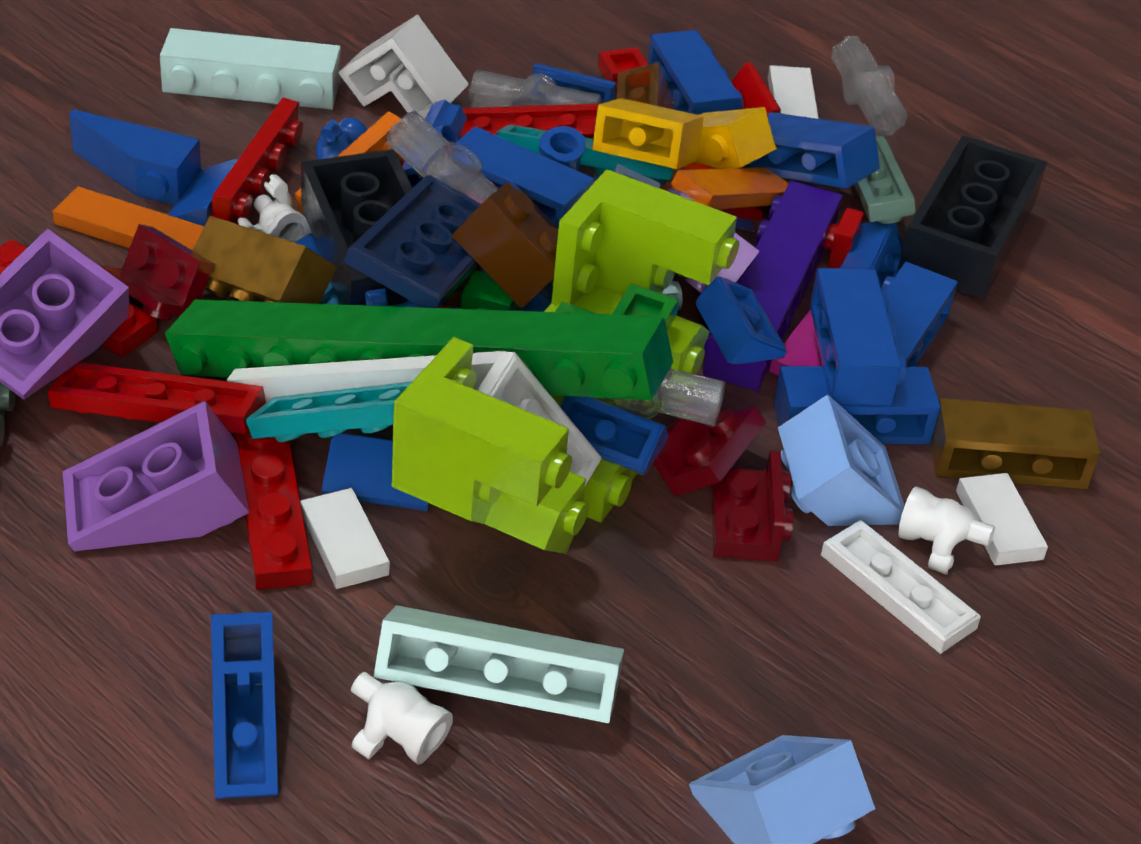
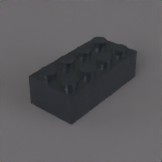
M962 135L908 225L898 270L901 269L905 262L914 264L958 281L956 290L959 293L985 300L1035 205L1047 162Z
M394 149L301 162V208L321 256L337 266L331 281L341 305H366V291L383 288L386 289L388 306L403 304L409 301L343 262L349 247L413 189ZM448 299L443 303L446 307Z

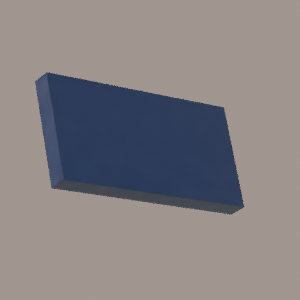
M427 175L349 247L343 262L422 308H440L479 265L451 235L481 204L435 177Z

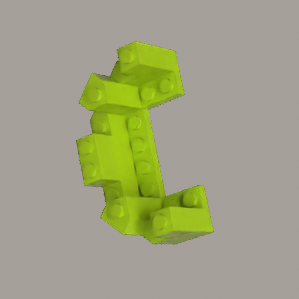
M606 169L559 221L552 302L544 312H555L560 303L565 302L597 314H612L630 283L662 294L663 290L670 285L675 273L710 285L722 268L728 270L732 266L737 256L739 240L734 238L737 217ZM679 316L675 317L667 331L673 364L660 385V389L680 397L684 396L690 378L698 373L704 359L705 350L703 347L710 332L704 326ZM453 337L394 401L392 487L469 521L488 525L543 550L567 554L574 535L579 533L586 517L601 523L614 505L622 506L630 492L632 480L639 473L601 459L585 486L586 478L570 472L572 456L566 454L569 428L473 389L476 382V372L472 370L473 345ZM551 395L556 403L561 406L565 396ZM591 397L620 408L622 399Z

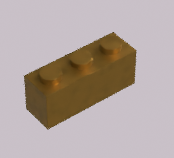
M209 216L192 250L214 263L204 290L222 298H225L229 291L231 292L229 297L235 301L320 304L337 266L304 245L213 216Z
M947 398L939 399L941 408L931 441L936 477L960 479L1008 473L1013 483L1079 489L1088 488L1100 455V448L1090 410Z

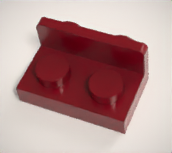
M138 224L123 268L103 265L102 268L129 287V300L143 303L144 307L142 310L145 313L158 319L170 321L173 315L180 316L195 299L201 300L214 263L156 228Z
M702 396L692 399L668 428L669 437L653 462V465L675 496L719 483L766 424V421L756 406L736 413L732 409H728L715 415Z
M769 451L766 471L731 468L721 482L711 485L713 557L778 561L782 540H791L794 522L793 509L785 508L784 502L788 503L790 496L791 473L790 471H782L781 451Z

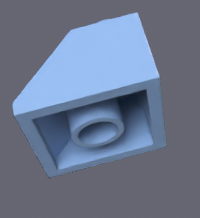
M828 394L778 427L784 448L781 450V459L790 471L793 481L790 493L796 505L804 513L812 512L828 526H851L859 520H862L867 525L900 524L905 505L886 447Z
M782 735L689 783L692 795L734 844H813L821 839H833L851 832L856 827L855 820L875 810L851 740Z

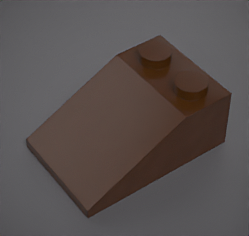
M507 182L490 195L451 235L521 309L554 279L559 228L516 183Z

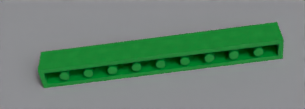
M195 299L165 332L180 375L229 378L234 369L435 356L455 337L472 344L473 353L515 352L550 395L653 400L673 364L664 316Z

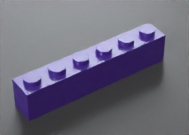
M792 180L783 196L776 195L774 197L768 220L763 219L758 229L754 247L759 250V253L736 281L737 284L752 289L782 341L826 251L824 249L826 236L831 223L837 224L843 196ZM709 332L703 347L705 350L704 355H706L703 375L759 392L770 369L771 360L746 364H730L726 361L712 333Z

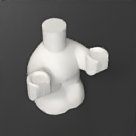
M275 174L270 175L269 178L271 180L269 183L265 182L264 187L276 200L273 201L267 195H260L254 202V208L260 213L259 223L252 225L243 217L237 220L239 222L238 225L291 242H295L312 233L306 217L293 208V200L288 192L287 184Z
M915 486L905 503L899 524L898 536L899 538L912 541L919 538L933 541L928 568L948 575V570L952 568L954 563V555L951 553L955 545L966 539L989 547L994 536L995 526L975 520L972 511L955 500L935 497L929 491Z
M363 672L356 678L351 687L352 693L368 703L365 728L355 736L352 742V748L368 760L384 745L385 738L390 736L395 742L402 745L407 756L413 762L420 765L438 749L449 733L453 722V714L443 707L430 703L413 685L406 682L382 684L368 673Z

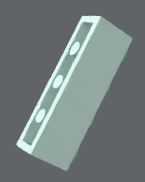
M170 28L160 53L162 92L278 104L284 97L298 101L299 106L333 110L340 84V75L338 73L340 71V45Z
M396 605L382 622L374 678L406 682L414 686L609 723L615 705L624 649Z

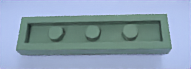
M878 136L876 141L880 169L858 181L854 186L869 221L892 224L901 221L904 216L915 215V201L885 137Z

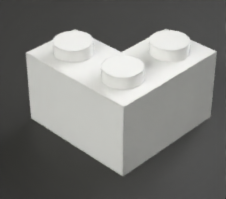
M418 14L364 48L338 72L364 107L392 91L416 125L425 120L433 103L444 99L451 103L469 85Z

